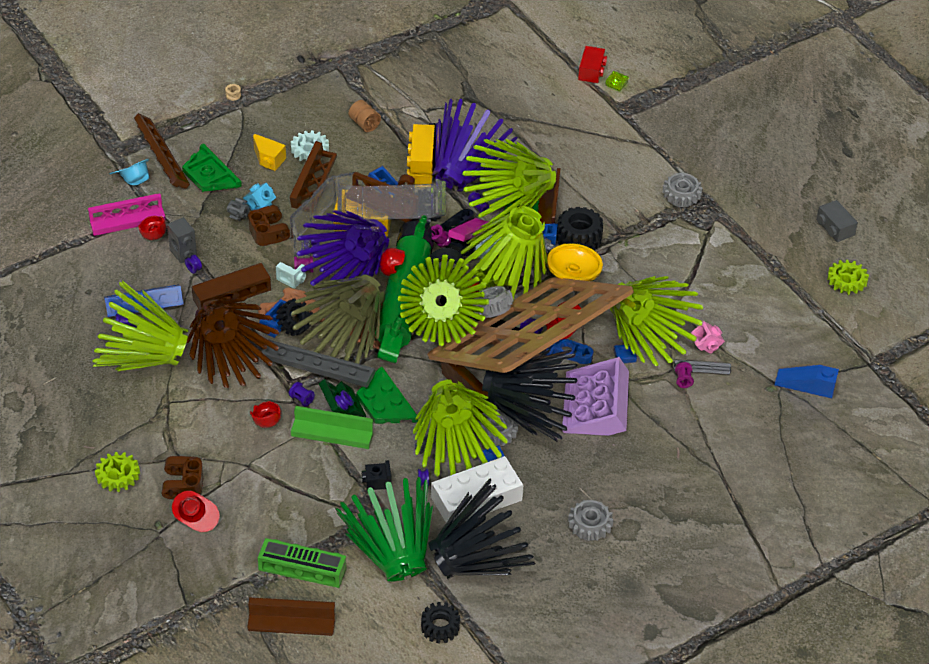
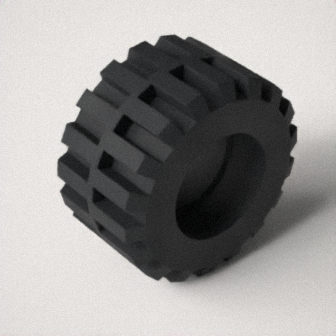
M587 207L568 208V211L565 210L559 215L556 236L558 244H580L595 251L602 242L603 219L599 213H594V210H589Z

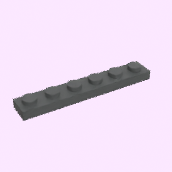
M272 340L269 341L278 345V351L268 346L262 350V353L273 362L363 387H368L375 375V368Z

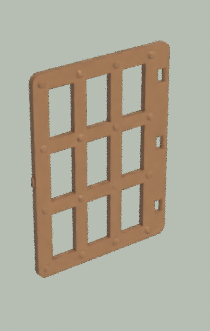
M553 277L514 299L511 308L504 314L485 318L483 322H477L478 325L476 327L471 326L476 331L475 334L471 335L468 331L464 330L466 336L462 338L459 335L460 343H456L452 337L450 343L444 342V346L439 345L428 352L427 355L430 360L502 373L509 372L634 293L632 286ZM551 288L558 289L536 304L528 303ZM572 291H580V293L557 307L550 306ZM594 294H604L580 310L572 309ZM514 311L521 312L497 328L489 327ZM535 314L543 315L519 331L511 330ZM557 317L566 318L542 334L533 333ZM475 335L482 336L458 352L450 351ZM496 338L504 339L479 356L472 355V353ZM517 342L526 343L502 359L493 358Z

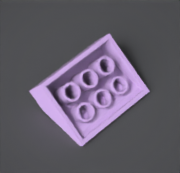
M620 357L567 371L566 378H576L578 381L574 384L565 383V394L574 395L576 399L574 401L564 399V410L571 412L572 417L563 416V425L568 429L567 431L562 430L563 433L609 436L626 431L629 371Z

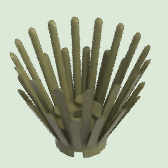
M361 275L351 279L323 281L326 284L313 286L312 288L317 290L304 293L307 296L297 299L295 303H301L330 293L333 294L294 310L291 313L292 316L304 311H311L331 301L333 302L295 324L293 330H298L307 323L312 326L329 314L331 315L301 339L300 344L304 345L318 332H320L318 337L323 338L330 331L313 351L320 353L340 330L330 345L331 348H334L330 356L336 357L355 326L344 351L346 353L344 360L349 361L365 324L355 363L359 364L367 335L365 359L368 356L369 348L372 349L375 329L377 340L379 338L381 304L384 301V291L380 293L378 289L380 286L379 282L371 276Z

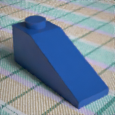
M823 365L778 369L775 386L832 398L839 369Z

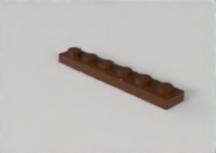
M138 113L134 117L138 124L137 127L144 134V139L150 144V149L157 156V161L163 166V171L170 178V183L175 187L187 189L190 183L151 118Z

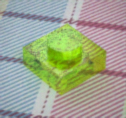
M613 71L606 79L605 86L621 91L628 83L629 77Z

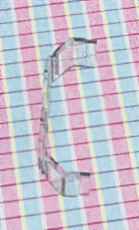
M354 172L343 173L338 176L333 175L327 178L313 193L312 197L309 200L307 199L290 216V237L294 257L309 258L312 256V253L297 256L298 251L311 248V240H297V237L308 229L303 227V224L314 223L317 219L313 218V216H321L333 202L337 201L339 189L349 190L352 187ZM358 180V185L366 187L363 181Z
M436 179V183L392 186H353L338 183L337 211L343 213L349 211L368 220L420 219L422 215L427 216V218L445 216L446 181Z

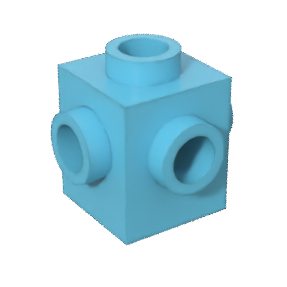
M267 183L253 185L249 189L251 192L243 197L251 211L272 205V201L276 198L273 189Z

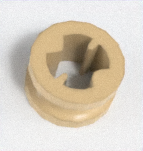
M230 84L226 86L227 99L234 101L241 97L239 85Z

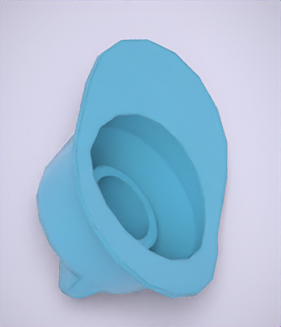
M149 159L109 174L119 172L126 183L139 185L149 179V171L146 164Z

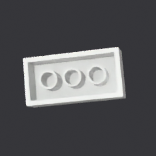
M505 456L431 482V498L445 522L449 520L468 492L469 496L472 494L473 498L490 478V485L496 484V489L471 516L493 497L498 498L502 495L504 499L490 512L522 501L523 484Z

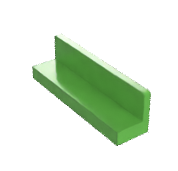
M295 406V420L291 429V436L369 449L373 437V419Z

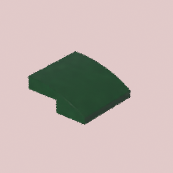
M325 379L319 383L332 412L366 417L353 388L342 381L336 386ZM342 390L346 391L354 401V405H349L347 410L342 409L335 400V396H340Z

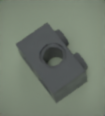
M183 217L167 224L170 251L182 264L191 255L197 256L195 230Z

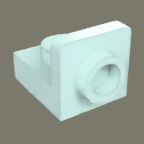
M280 262L276 266V280L295 289L306 279V272L301 271V268L305 265L301 264L295 270L291 266Z

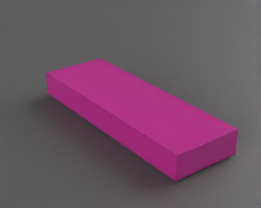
M474 218L450 229L448 236L464 242L475 237L472 234L481 229L482 227L480 226L489 222Z

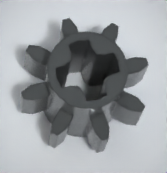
M237 197L235 200H231L227 206V212L230 213L229 218L241 221V218L245 219L250 211V207L246 205L247 201Z

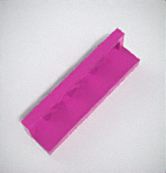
M160 193L88 208L93 236L138 227L142 220L148 216H162L166 221ZM157 200V205H148L150 202ZM132 205H139L137 209H130ZM114 209H121L118 213H112ZM93 213H103L101 216L93 218Z

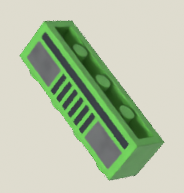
M265 538L258 555L259 571L340 588L346 571V556L339 553L322 551L318 548H308L299 544H290L277 539Z

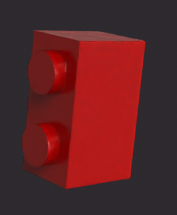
M585 46L579 66L578 80L599 83L600 77L604 75L605 67L603 66L607 64L608 56H605V49Z

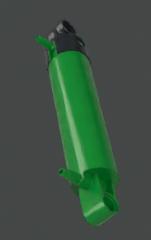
M418 208L417 216L412 221L404 223L400 228L396 249L405 251V258L402 265L395 266L394 269L397 273L390 274L388 278L384 301L381 306L378 338L380 347L377 359L396 364L400 348L408 345L411 340L412 333L409 331V327L415 321L407 324L405 320L410 316L405 318L400 316L401 312L409 310H401L400 305L410 302L398 301V296H409L401 293L402 288L412 290L401 284L403 279L411 282L407 279L409 274L418 279L411 270L414 265L420 271L418 266L423 263L427 270L425 259L430 257L434 246L432 233L434 235L435 233L431 230L430 226L433 212Z

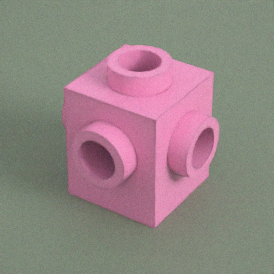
M703 321V324L695 328L691 334L696 336L695 345L699 350H705L712 354L725 341L721 336L722 331L716 325L712 326Z

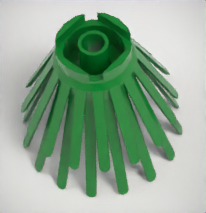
M420 477L416 479L415 526L413 501L409 493L408 479H403L405 504L401 506L404 532L391 482H386L385 484L391 506V511L389 509L384 510L385 517L373 488L369 487L367 489L379 526L372 515H367L356 495H352L351 498L360 512L357 515L365 529L344 502H340V505L347 514L344 515L340 509L335 508L337 514L349 527L347 531L350 534H345L386 575L388 582L405 580L404 577L409 575L414 577L427 569L425 556L433 505L430 508V502L427 503V479L424 481L423 490H421Z

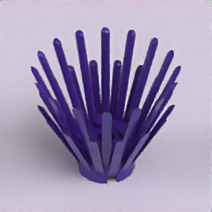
M450 98L448 110L447 103L445 102L442 130L441 120L438 119V124L436 123L435 169L432 175L437 173L436 181L449 189H452L454 185L458 186L456 191L462 192L467 184L480 177L463 176V171L493 169L481 167V163L467 161V156L497 160L499 157L488 155L486 152L476 150L472 146L489 117L490 110L485 111L474 132L471 134L473 126L469 125L476 104H471L464 124L460 126L458 119L463 101L459 99L453 120L450 116L453 101ZM499 119L487 135L485 132L481 133L474 145L506 153L507 151L484 142V139H491L502 125L503 119ZM509 128L498 140L504 141L512 133L513 129ZM514 137L510 141L515 142L518 137Z
M333 210L335 214L326 213L327 215L313 216V218L351 225L303 224L305 228L347 231L298 236L297 240H311V243L333 241L298 251L297 256L314 253L313 257L318 258L327 255L302 267L301 271L306 272L328 262L319 268V271L324 273L310 282L312 286L343 265L345 266L330 280L344 279L356 266L357 268L348 279L358 276L364 267L365 269L361 275L373 277L374 272L375 274L378 272L381 255L389 245V237L386 238L384 233L387 231L386 227L375 219L368 220L349 211L343 213Z

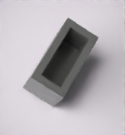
M837 200L819 206L816 220L836 242L855 236L858 222Z

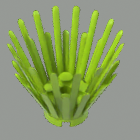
M484 139L485 143L517 156L479 145L473 146L474 149L486 152L488 155L513 162L467 156V161L481 163V167L506 169L463 171V176H484L479 178L480 182L495 181L464 187L465 192L502 186L483 192L482 195L484 197L470 202L469 206L473 207L513 193L492 203L489 209L479 213L478 217L482 218L522 197L489 222L506 215L515 207H517L516 210H521L523 206L532 208L547 190H551L554 187L556 171L551 170L552 162L545 157H539L517 141V144L508 139H505L507 143L496 139V142Z
M523 206L521 210H516L517 207H515L509 214L480 226L482 228L472 234L477 236L469 240L467 244L470 245L461 251V254L466 253L492 235L490 239L465 259L462 267L467 265L472 259L478 258L497 241L474 268L478 271L480 269L485 271L497 257L481 283L485 282L487 284L493 274V279L498 280L502 273L497 286H503L514 263L508 285L512 286L510 292L512 293L513 300L525 257L523 294L528 292L533 258V288L537 286L538 281L541 284V264L543 274L545 275L546 273L545 262L547 263V255L543 235L545 222L542 225L540 221L542 216L527 206Z
M442 255L441 268H439L438 258L433 259L432 264L431 257H427L425 261L428 272L423 263L418 266L420 271L414 265L411 270L418 279L412 274L407 276V279L411 282L403 279L401 284L412 290L402 288L401 293L409 296H398V301L410 302L400 305L401 310L409 309L400 313L401 318L410 316L405 320L407 324L415 321L409 327V331L413 333L417 329L416 334L420 336L426 328L422 341L427 342L430 336V341L435 342L438 329V344L440 346H444V336L447 343L452 341L450 332L455 342L460 343L459 335L462 338L466 336L462 327L471 335L475 334L476 331L470 325L476 327L478 323L470 317L482 322L485 320V316L475 313H483L484 308L475 305L489 304L488 299H473L484 297L485 293L483 291H475L487 287L485 282L472 286L480 281L477 276L472 278L478 273V270L473 268L464 276L469 267L464 265L460 270L465 261L460 258L452 271L455 260L449 259L447 265L448 255ZM439 295L444 296L446 299V303L443 306L436 304V297Z
M653 276L635 282L628 281L629 283L626 284L621 282L618 285L632 286L634 293L611 307L610 311L614 314L619 339L622 336L625 348L628 350L630 346L633 354L636 353L640 360L645 363V359L631 333L632 331L652 363L658 366V362L653 356V351L639 332L640 330L668 363H672V358L665 351L666 345L650 330L651 328L683 355L686 354V350L673 340L678 338L677 334L667 327L691 341H696V336L668 320L682 326L685 325V321L699 326L703 323L699 319L664 306L685 311L689 308L702 310L703 306L655 295L684 297L698 296V293L695 291L652 289L687 287L689 285L676 281L657 282L668 279V276L658 278Z
M122 280V283L119 282V285L154 314L120 291L115 290V294L155 324L113 302H109L111 308L117 310L119 315L127 318L128 322L137 326V328L107 317L103 318L104 323L112 325V330L122 333L124 338L99 334V339L108 340L106 343L107 347L119 349H94L95 353L106 354L101 355L100 358L93 359L92 362L96 363L93 367L122 365L115 369L118 372L164 364L176 366L179 361L174 359H176V356L181 357L188 338L184 334L188 332V329L180 327L144 290L142 292L149 300L138 294Z
M447 379L434 385L431 389L432 394L416 416L415 420H419L413 429V434L417 432L415 440H417L415 454L418 455L430 422L422 461L423 468L427 466L428 457L431 455L436 425L434 474L437 477L440 475V462H445V432L450 476L456 474L455 462L461 463L459 446L466 470L472 468L466 445L473 459L477 458L478 454L482 464L488 462L473 431L485 449L491 448L494 454L501 458V452L477 421L478 419L503 443H508L500 431L478 410L480 409L501 427L507 429L506 424L498 417L500 414L495 411L498 408L484 400L488 399V397L466 388L459 381L457 384Z

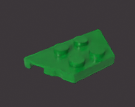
M204 143L200 145V150L197 153H193L190 160L186 161L182 166L184 174L202 192L242 187L241 180Z
M380 367L375 372L368 387L362 386L356 392L359 402L375 424H385L387 422L400 423V420H412V423L418 422V419L415 420L417 414L383 367Z

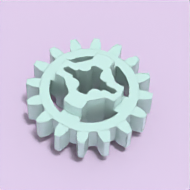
M314 130L311 133L304 131V134L298 133V137L294 136L293 141H291V153H294L295 158L299 157V161L307 160L315 141L322 142L323 150L329 151V140L326 139L325 135L321 136V132L314 134Z

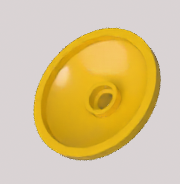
M580 244L559 245L553 248L547 257L549 270L560 279L592 281L601 274L603 262L599 254L593 249Z

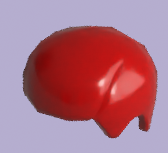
M148 216L142 220L138 228L140 234L145 239L151 241L163 237L166 233L167 225L162 216Z
M396 248L386 249L381 255V261H379L381 272L386 276L397 273L394 268L396 265L403 264L405 251Z
M271 401L254 405L253 412L250 411L252 420L257 426L262 428L275 426L282 414L279 405Z

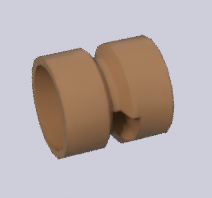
M364 100L356 101L349 109V117L365 132L373 131L380 124V114L375 109H372Z

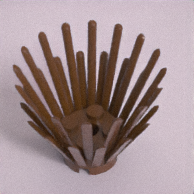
M225 297L220 300L206 301L203 303L204 307L200 311L199 309L196 311L195 319L189 327L192 329L187 338V343L190 342L193 336L189 355L192 360L195 359L199 341L197 371L201 374L205 341L208 381L213 384V376L215 375L213 351L223 386L229 388L227 377L230 376V371L225 356L239 384L245 386L246 383L240 371L245 372L246 368L239 357L257 379L261 377V374L244 352L255 363L258 362L259 357L268 366L272 365V361L247 339L262 349H266L267 346L275 351L279 349L278 345L247 328L250 327L265 334H279L277 329L241 317L273 320L269 315L237 310L262 309L257 304L237 303L245 301L246 298L229 300L231 297Z

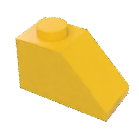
M257 134L253 135L254 150L259 164L276 171L286 159V145Z

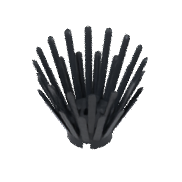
M545 349L512 371L505 373L486 370L482 391L488 392V399L484 400L494 404L501 412L532 435H537V432L530 426L558 442L557 438L563 439L560 434L549 428H552L553 425L567 431V427L547 418L545 414L532 408L547 413L553 412L566 417H572V413L550 406L551 401L549 399L533 395L571 401L576 399L574 395L550 390L553 388L552 383H577L578 380L576 378H557L558 373H553L556 370L574 369L578 366L576 363L557 365L561 364L564 359L575 357L576 354L574 353L568 354L572 349L542 356L551 351Z
M491 478L485 482L473 498L472 494L469 496V492L466 494L437 537L428 542L430 550H435L434 559L443 575L447 576V579L455 575H512L510 573L512 570L509 568L536 564L532 561L524 562L534 557L531 554L478 562L520 551L529 545L527 542L505 548L497 545L475 552L521 531L520 527H515L496 536H493L495 534L493 530L486 532L512 515V511L508 510L505 513L497 514L483 523L486 520L485 515L503 501L504 497L502 495L498 498L493 497L471 516L496 489V484L490 485Z

